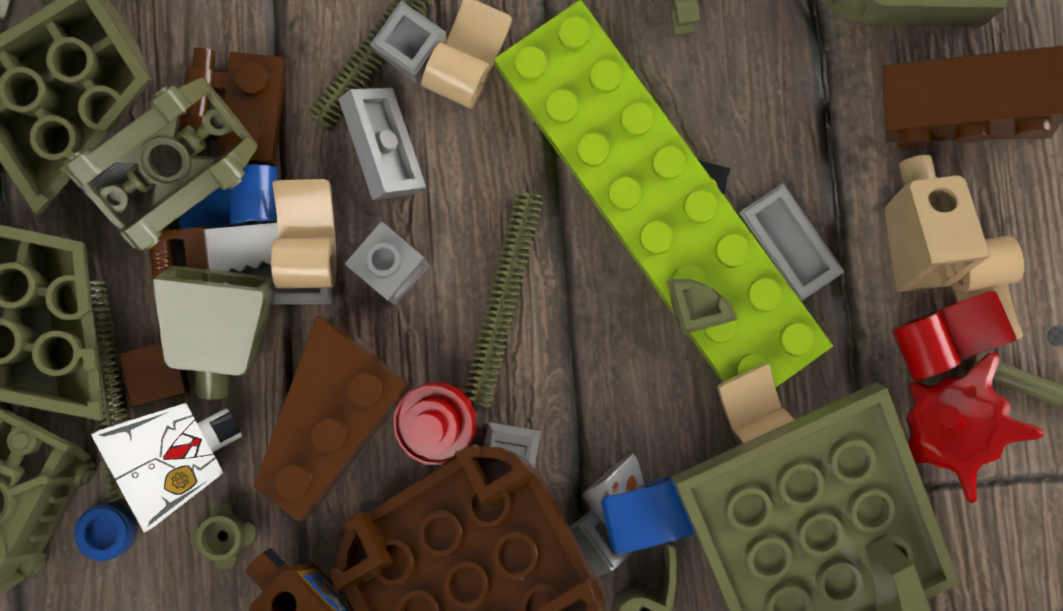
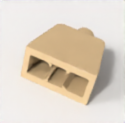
M914 156L899 164L903 187L885 206V219L897 292L950 286L990 257L966 180L959 175L937 178L932 156Z

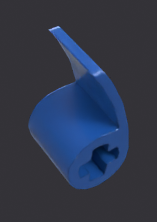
M246 165L242 169L245 172L244 176L241 177L243 180L232 189L227 188L225 190L219 187L178 217L179 228L208 226L212 229L277 223L272 182L278 180V169L268 165Z
M672 476L644 483L645 488L605 496L601 499L610 548L614 554L632 552L695 535L671 480Z

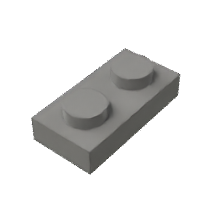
M393 88L350 89L338 98L372 200L415 195L425 189L426 185Z

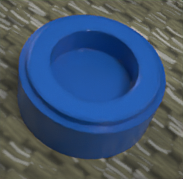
M115 503L101 504L86 510L80 516L74 531L75 542L81 553L89 559L95 561L111 560L123 555L131 548L136 538L137 525L132 513L124 506Z

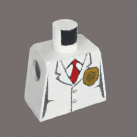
M186 403L91 434L143 532L152 529L223 474L213 452L242 437L234 418L227 408L197 423Z

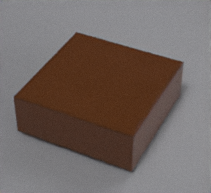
M162 343L119 354L131 407H140L191 393L186 370L170 368L164 362Z

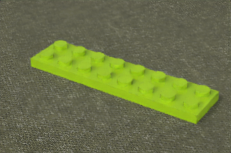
M578 0L494 58L496 69L675 316L666 285L668 280L691 279L709 286L729 302L737 320L688 333V336L721 382L727 381L758 365L767 363L770 365L776 388L833 347L827 336L582 0Z

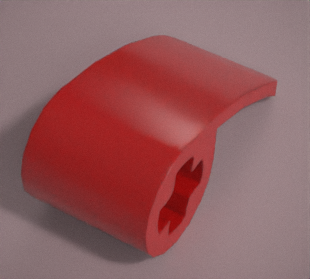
M993 290L949 305L891 329L913 381L945 372L961 364L960 360L1012 343L1017 338L1000 298Z

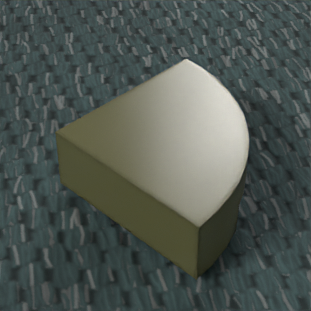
M673 279L666 282L680 335L737 320L729 302L709 286L691 279Z

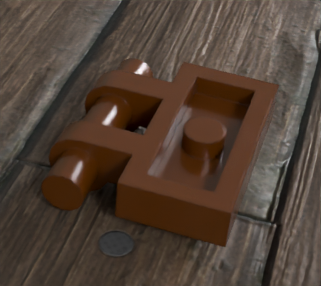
M194 48L192 67L186 68L184 85L199 78H204L216 93L225 94V104L257 143V150L247 164L276 166L288 68L285 58L281 56L230 52L228 73L214 71L216 52L207 48ZM206 95L186 110V114L180 115L178 132L188 125L196 130L204 124V115L210 107V101ZM235 131L222 136L211 134L206 138L219 140L218 156L242 140ZM204 150L197 155L204 156Z

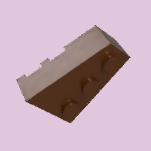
M1063 45L882 65L886 142H897L898 147L915 148L930 145L932 141L947 140L972 143L993 139L1052 138L1063 122Z

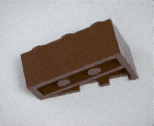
M317 315L253 487L297 522L309 517L413 385L329 319Z

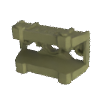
M204 78L194 80L178 89L174 85L170 88H167V86L163 87L153 95L154 100L150 102L153 106L93 152L89 149L82 152L80 149L67 159L69 163L64 166L68 170L66 174L79 188L82 187L85 190L84 192L115 227L117 226L120 229L119 233L133 249L137 248L139 251L151 249L160 241L158 239L162 235L160 231L219 187L225 190L227 188L232 189L243 180L241 177L245 174L242 169L245 168L257 150V143ZM206 95L212 105L204 115V124L196 130L188 125L177 133L180 114ZM235 131L242 139L218 157L197 155L206 148L204 139L211 134L222 136ZM164 144L173 146L182 157L181 169L172 174L160 172L152 163L151 154L153 148ZM115 162L136 163L127 170L126 173L129 179L123 184L114 182L98 188L92 181V179ZM156 185L152 206L128 222L122 213L130 203L131 193L137 189L146 193Z
M0 406V491L4 496V508L0 513V594L26 580V578L32 579L41 573L46 565L47 554L43 553L73 495L78 486L82 487L89 483L96 472V463L91 461L92 457L78 445L66 439H61L58 435L3 406ZM44 443L53 446L54 448L38 477L19 484L26 472L24 468L19 466L24 456L37 452Z

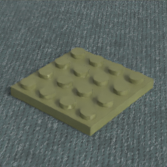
M877 382L671 477L727 611H876L874 579L865 546L883 537H886L914 564L927 600L960 585L888 389Z

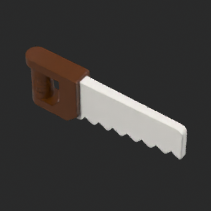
M278 223L212 229L204 226L161 230L162 235L158 238L160 241L149 249L152 277L154 279L174 265L171 239H184L187 263L185 267L229 272L232 268L242 272L246 270L248 265L253 268L261 267L263 262L271 265L272 244L276 238H279Z

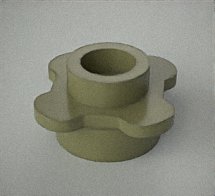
M220 502L211 507L210 517L199 527L192 530L190 543L205 558L214 561V565L218 569L227 570L236 565L237 555L243 547L252 544L256 540L257 528L252 522H243L237 517L231 504ZM221 531H226L228 533V539L226 541H222L219 538V533Z

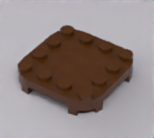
M472 445L456 451L457 458L369 512L358 511L343 525L347 530L338 546L336 568L330 569L335 591H345L354 611H604L605 600L598 578L542 476L528 460L501 447Z

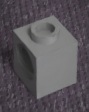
M382 221L345 263L347 267L395 306L430 266L424 256Z

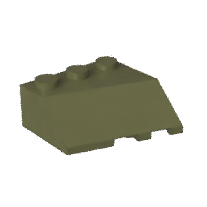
M55 0L0 34V162L35 215L40 216L71 179L66 174L68 170L64 167L69 163L67 159L80 149L82 152L87 149L93 152L152 81L138 43L110 0Z
M0 225L1 402L99 421L104 420L85 243Z

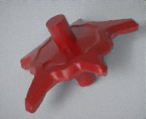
M994 352L986 354L960 378L945 377L938 384L932 386L920 382H910L908 385V391L913 398L914 406L908 411L906 417L911 434L907 443L915 464L931 463L939 468L950 469L956 473L964 496L969 503H975L977 500L976 479L977 472L982 465L1000 459L1004 446L1010 443L1036 440L1044 436V431L1038 426L1011 418L1009 416L1011 404L1003 396L994 392L992 380L1000 360L998 354Z

